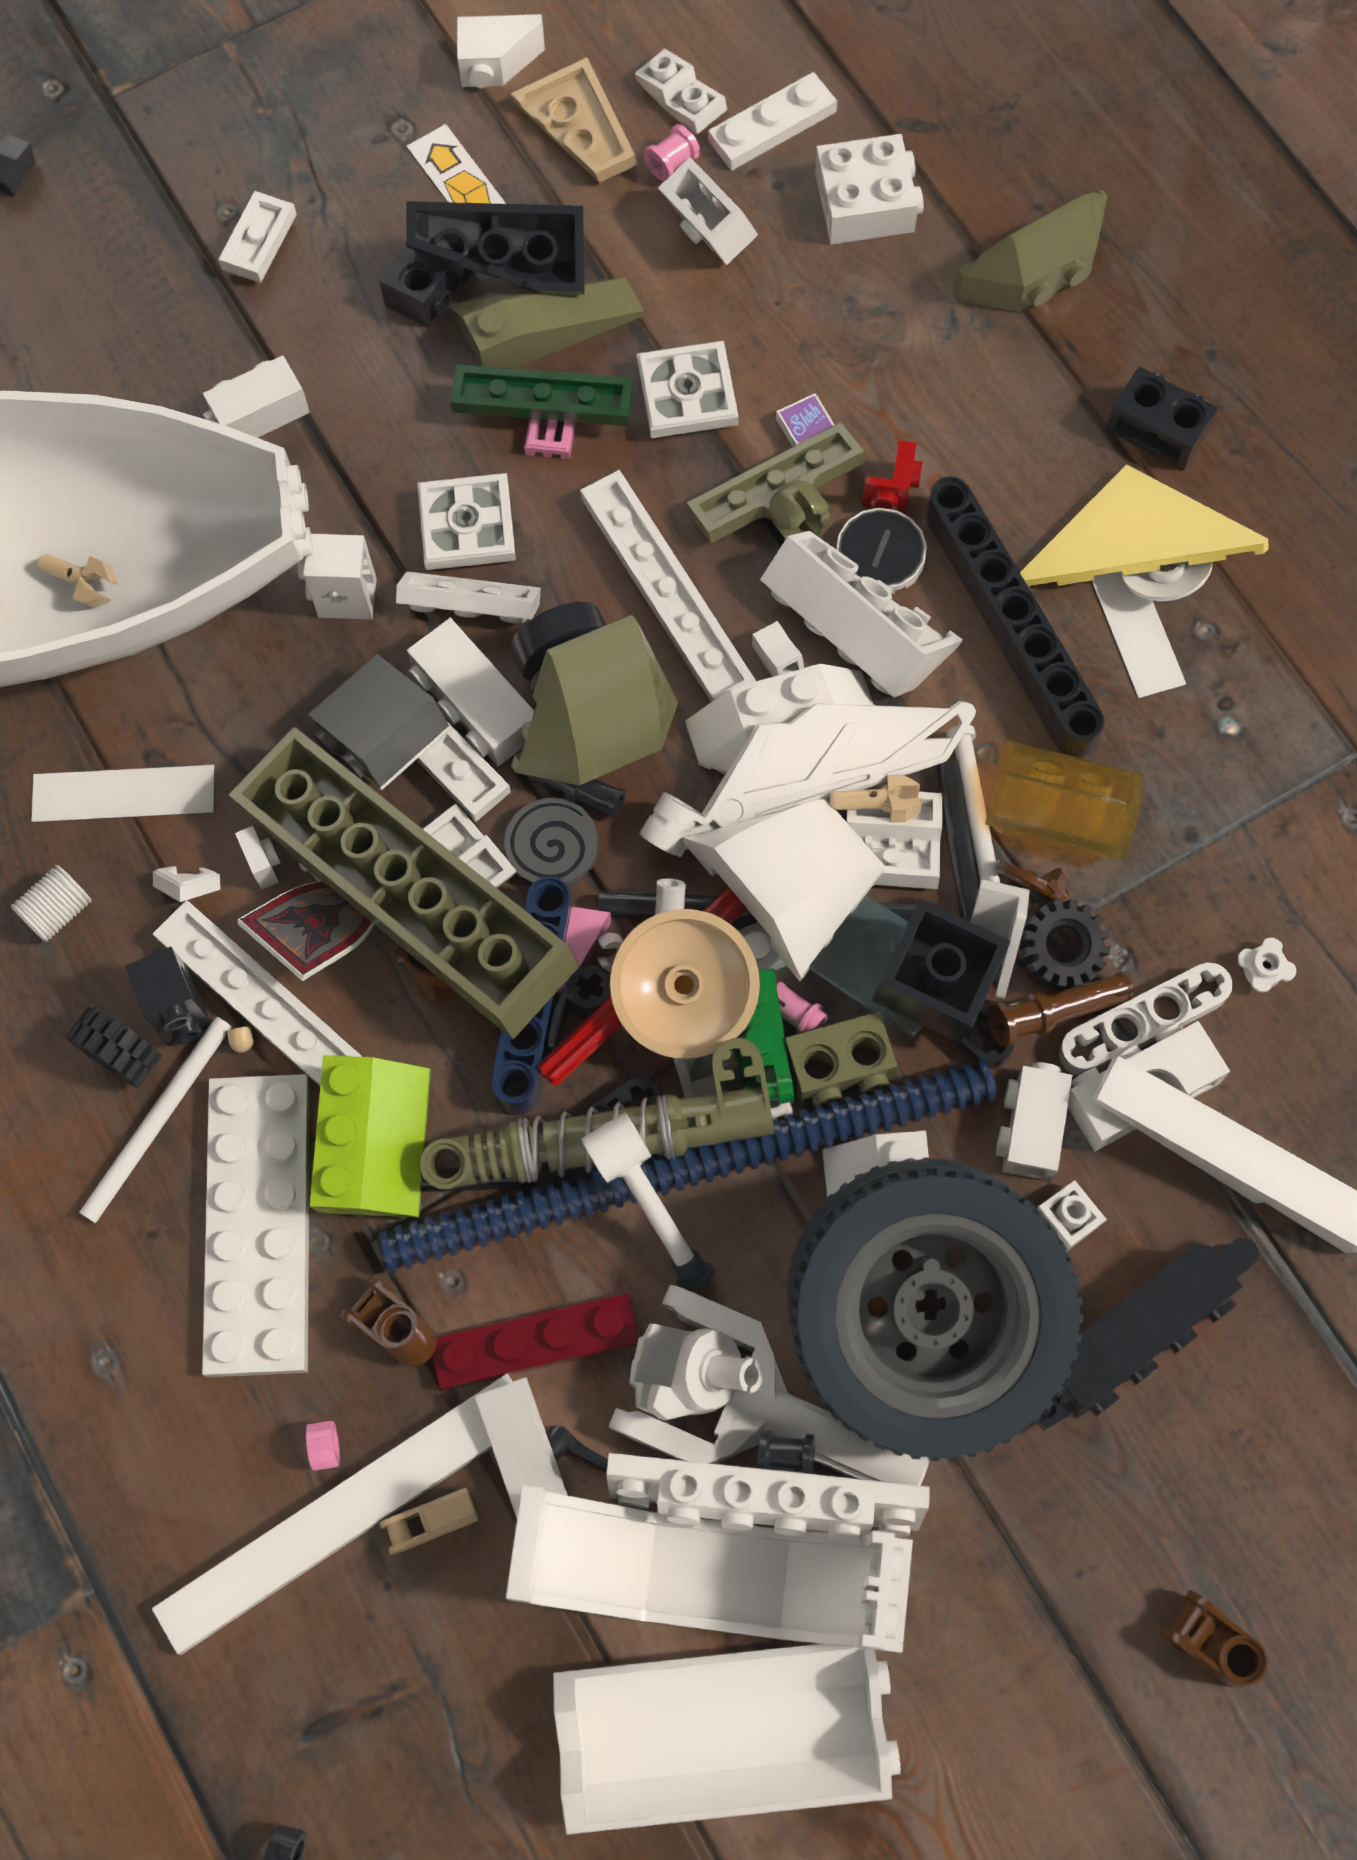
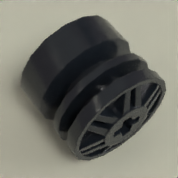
M577 601L549 609L528 621L514 635L510 643L511 653L523 678L531 682L529 686L532 696L546 650L606 626L598 607L591 602Z

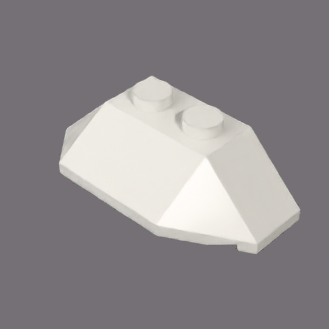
M817 664L729 689L685 721L699 766L710 770L713 768L726 774L757 723H789L814 703L874 705L862 671Z

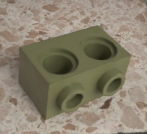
M880 1011L785 1038L789 1070L800 1105L813 1102L814 1106H827L830 1101H840L842 1099L841 1094L860 1089L861 1093L869 1094L872 1093L873 1089L880 1088L882 1090L889 1085V1080L895 1077L898 1066ZM858 1048L871 1049L877 1055L878 1061L869 1066L861 1065L853 1059L852 1052ZM812 1061H822L829 1066L831 1074L823 1079H815L806 1073L805 1066Z

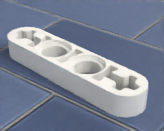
M1216 963L1200 964L1072 1029L1066 1034L1059 1047L1061 1064L1067 1071L1075 1075H1081L1092 1068L1098 1070L1110 1064L1113 1057L1118 1056L1125 1050L1136 1045L1142 1048L1155 1041V1036L1176 1023H1181L1183 1027L1218 1009L1224 1004L1232 991L1230 974L1224 967ZM1202 977L1208 983L1213 981L1218 983L1219 987L1214 992L1215 997L1209 991L1195 996L1190 1003L1187 994L1198 988L1202 982ZM1162 996L1174 999L1179 1006V1016L1172 1020L1160 1018L1154 1011V1000ZM1118 1018H1127L1133 1021L1138 1030L1137 1037L1128 1042L1117 1039L1112 1033L1111 1023ZM1095 1029H1100L1103 1044L1092 1050L1089 1055V1061L1087 1062L1083 1056L1074 1058L1071 1052L1075 1047V1041H1078L1082 1046H1087L1097 1040L1100 1034ZM1106 1046L1111 1050V1052H1107Z

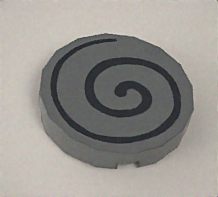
M548 797L530 802L515 813L506 828L504 848L507 859L517 871L515 875L526 881V884L529 886L542 877L553 876L564 881L568 888L573 887L582 880V877L588 873L589 869H592L597 861L599 840L594 821L582 807L566 799Z

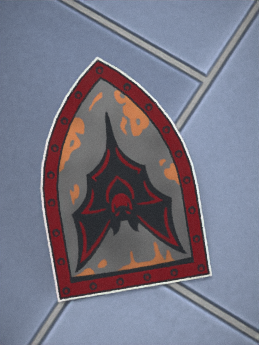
M323 881L295 887L238 919L240 927L302 981L355 949L367 937L374 926L370 920Z

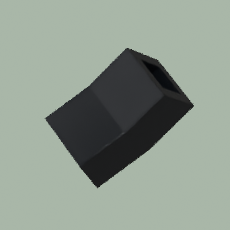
M6 134L0 142V191L15 196L24 176L35 164V158L30 142Z

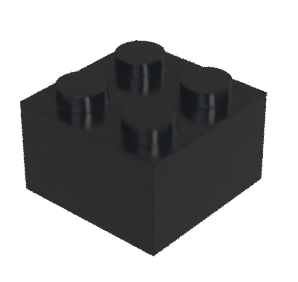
M920 898L871 1001L961 1043L974 1025L1011 941Z

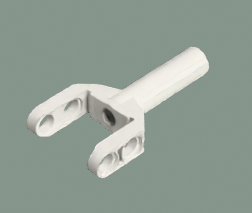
M669 1285L662 1305L675 1312L682 1322L698 1329L721 1331L731 1337L737 1346L753 1352L752 1357L746 1356V1358L757 1359L761 1363L763 1368L761 1386L753 1393L735 1389L732 1397L725 1405L714 1431V1437L717 1438L715 1445L640 1411L626 1412L616 1408L608 1425L610 1430L676 1460L717 1464L734 1457L740 1452L758 1446L762 1429L771 1430L773 1436L804 1439L806 1434H815L814 1462L852 1479L921 1486L929 1465L928 1457H921L920 1460L911 1459V1456L907 1454L898 1456L889 1449L884 1448L882 1450L876 1448L871 1440L865 1442L854 1431H849L843 1427L842 1421L835 1419L830 1411L787 1392L761 1322L693 1292Z

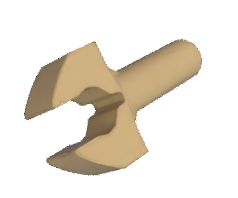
M49 554L42 555L38 561V568L41 571L74 584L75 592L72 599L92 608L111 601L110 598L95 592L93 586L90 585L91 580L96 581L100 578L118 584L115 572L110 565L91 556L86 566L81 568Z
M887 775L886 785L880 790L832 792L830 795V805L834 810L882 809L889 813L891 823L906 822L920 813L922 798H918L920 784L904 775Z

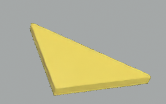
M1126 464L1020 574L1029 589L1031 585L1057 582V585L1060 586L1092 581L1094 576L1122 571L1124 576L1160 570V565L1188 561L1189 565L1221 561L1226 560V555L1253 551L1255 555L1264 554L1268 550V538Z

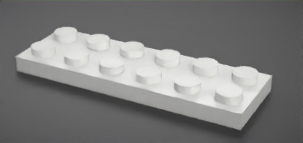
M307 1074L209 1079L202 1374L205 1377L308 1373L310 1078Z

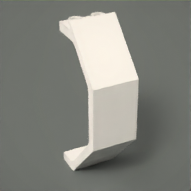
M522 1485L506 1599L510 1601L636 1621L771 1639L902 1653L913 1540L895 1538V1533L872 1531L869 1535H860L859 1541L843 1542L829 1539L827 1537L828 1533L806 1531L804 1536H787L775 1533L774 1528L753 1526L751 1530L746 1531L731 1530L722 1527L721 1521L699 1519V1524L683 1525L668 1521V1514H659L547 1492L542 1487Z

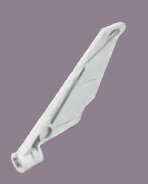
M958 701L950 708L814 703L789 723H757L702 813L678 798L664 792L653 810V815L649 816L639 834L660 849L681 857L683 852L688 849L683 843L685 837L779 812L814 800L826 799L830 801V795L834 791L864 790L886 782L887 775L905 776L946 762L975 717L976 710L971 703L966 701ZM957 715L960 722L949 738H927Z

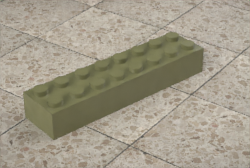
M293 727L229 793V797L251 823L512 1039L519 1034L578 969L579 965L564 941L297 728Z

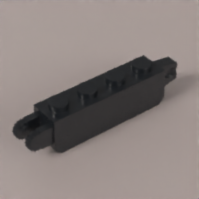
M1239 1237L1217 1254L1210 1246L1194 1244L1082 1332L1081 1342L1077 1343L1076 1348L1079 1352L1077 1359L1073 1360L1070 1366L1072 1369L1070 1378H1065L1063 1383L1064 1389L1060 1394L1056 1393L1051 1400L1053 1405L1049 1410H1044L1040 1415L1041 1419L1036 1424L1045 1431L1073 1414L1078 1418L1089 1409L1097 1417L1120 1399L1114 1389L1129 1378L1136 1386L1159 1368V1365L1153 1358L1165 1348L1169 1347L1175 1355L1199 1335L1192 1328L1206 1316L1214 1324L1237 1306L1231 1296L1243 1287L1237 1278L1259 1260V1247L1256 1246V1243L1252 1239H1247V1237L1243 1239Z

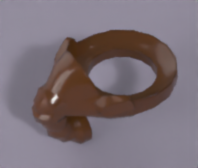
M999 859L996 862L995 869L998 873L1047 897L1046 904L1061 899L1062 902L1069 900L1066 876L1061 868H1055L1043 877H1040L1032 870L1024 871ZM1037 903L1033 904L1028 910L1027 915L1042 906Z

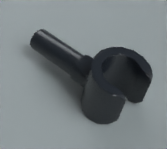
M552 1426L546 1432L557 1461L569 1449L580 1459L605 1473L607 1472L608 1459L584 1446L565 1427Z

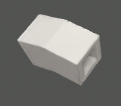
M778 621L753 634L752 647L773 677L804 668L802 654L790 641Z

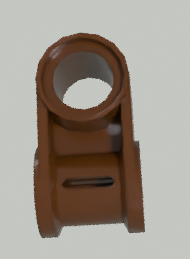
M371 1275L367 1280L369 1287L349 1310L343 1309L339 1316L370 1342H376L400 1363L406 1366H418L425 1363L431 1358L436 1349L437 1338L435 1332L396 1293L375 1276ZM411 1330L408 1337L401 1341L404 1334Z
M1189 1590L1185 1595L1187 1604L1171 1627H1163L1159 1636L1181 1655L1200 1665L1221 1683L1229 1687L1240 1688L1258 1683L1265 1676L1268 1668V1656L1264 1647L1229 1620L1226 1614L1198 1593ZM1200 1619L1199 1623L1189 1636L1188 1634L1190 1630L1193 1628L1197 1620ZM1233 1646L1244 1649L1251 1659V1669L1245 1677L1233 1674L1227 1665V1654Z

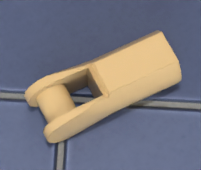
M465 1487L381 1521L379 1525L381 1529H387L392 1543V1547L388 1551L390 1555H395L477 1522L479 1518L469 1490ZM420 1516L425 1533L412 1538L406 1521Z

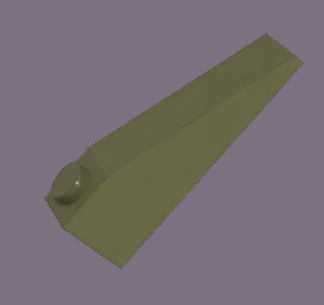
M626 277L586 281L584 295L539 294L525 288L489 291L450 307L451 313L477 366L513 369L644 316V310Z

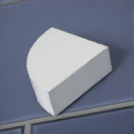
M176 866L152 871L153 887L179 902L220 890V874L206 868L199 867V874H177Z

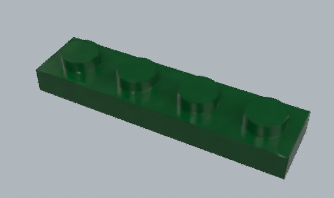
M456 364L450 404L452 412L629 426L634 381L633 378Z

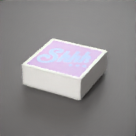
M816 393L776 411V420L792 447L835 426Z

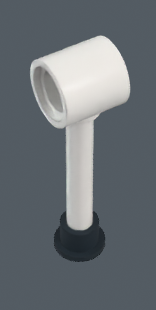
M624 1112L581 1138L589 1155L607 1183L617 1177H623L673 1259L671 1267L678 1277L677 1286L688 1291H694L705 1285L712 1278L714 1268L711 1263L703 1261L697 1250L689 1248L641 1169L640 1165L642 1162L652 1156L627 1113Z

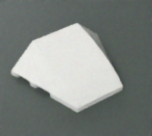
M826 799L814 800L779 812L688 836L683 840V843L709 874L713 876L718 873L771 936L770 946L799 981L808 972L810 964L823 947L826 948L833 939V934L848 914L853 913L885 869L884 864L841 815L831 807Z

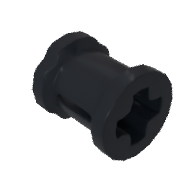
M762 1429L759 1439L757 1469L813 1474L815 1434H806L804 1439L773 1436L771 1430Z

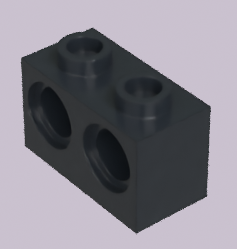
M406 242L379 280L384 304L386 307L429 328L438 314L443 315L451 303L452 294L461 282L464 283L470 278L473 270L409 249Z
M1139 366L1112 406L1105 430L1184 471L1208 434L1218 407L1209 403L1203 396L1197 393H1190L1174 385L1163 375L1150 372ZM1138 403H1145L1150 407H1143ZM1177 423L1185 424L1189 428H1183L1179 426Z
M171 946L125 965L145 1019L167 1045L172 1043H189L202 1035V1030L209 1027L211 1020L194 978Z

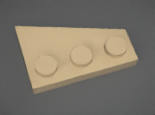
M587 57L511 93L514 103L599 183L638 165L635 154Z

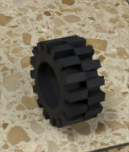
M1061 899L1035 909L1036 911L1027 915L1017 951H1021L1022 959L1017 961L1021 968L1027 966L1029 972L1026 976L1032 981L1038 979L1041 981L1039 986L1044 988L1055 987V990H1064L1091 981L1097 976L1095 974L1097 971L1103 970L1107 963L1103 961V957L1110 955L1111 946L1104 945V940L1110 938L1108 929L1101 930L1099 924L1105 921L1100 914L1094 917L1090 914L1093 910L1091 906L1087 904L1078 906V900L1069 899L1062 902ZM1054 927H1066L1073 931L1078 939L1079 951L1075 959L1070 963L1057 962L1047 951L1046 938Z
M88 1005L65 1036L69 1043L85 1053L91 1060H94L101 1067L135 1088L141 1086L162 1057L156 1048L149 1045L145 1039L136 1035L130 1028H126L118 1020L111 1018L107 1013L91 1005Z

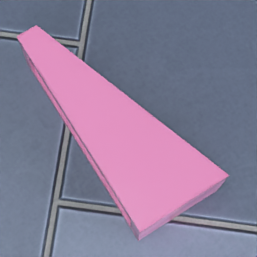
M578 907L571 908L565 943L579 965L578 969L587 966L599 945L597 939L605 934L611 923L610 912ZM570 977L556 992L557 1000H559Z

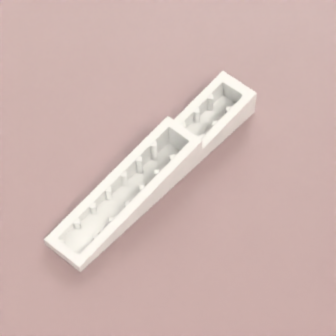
M1113 1057L1092 1101L1252 1202L1267 1203L1346 1254L1357 1253V1190L1122 1057Z

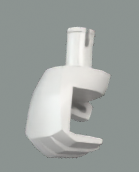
M649 1324L644 1336L638 1340L635 1358L632 1361L630 1385L635 1389L636 1408L654 1414L661 1420H669L681 1416L714 1412L727 1404L735 1389L747 1393L757 1391L763 1380V1368L757 1359L740 1358V1352L734 1340L721 1331L697 1329L691 1332Z

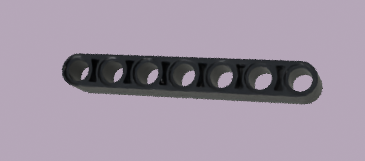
M947 476L940 478L933 484L930 491L926 515L928 525L1057 747L1063 754L1071 758L1087 757L1096 748L1104 729L1105 718L1103 712L970 487L964 480L958 477ZM945 502L952 503L957 508H945L940 504ZM966 538L973 539L977 541L978 544L967 545L963 543L961 540ZM993 575L1000 581L995 583L989 582L982 576ZM1015 612L1023 619L1012 620L1003 613ZM1026 650H1039L1045 657L1034 658L1028 655ZM1059 687L1067 695L1062 697L1055 696L1047 688ZM1081 725L1087 728L1090 734L1085 736L1078 735L1072 731L1070 726Z

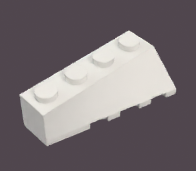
M811 531L788 536L760 580L771 589L772 596L779 603L792 607L804 618L805 625L812 632L825 636L837 647L838 654L845 661L858 665L871 677L872 684L881 692L897 697L914 690L962 643L963 639L952 631H949L944 637L928 626L927 623L931 617L918 607H915L912 611L894 602L891 595L893 590L880 580L877 581L870 577L861 578L855 573L858 570L856 563Z

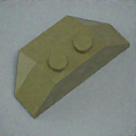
M1104 190L1084 194L1001 240L983 252L976 261L968 262L957 270L953 295L961 302L1019 313L1031 305L1039 306L1044 304L1055 292L1067 285L1075 286L1080 284L1091 272L1108 195Z

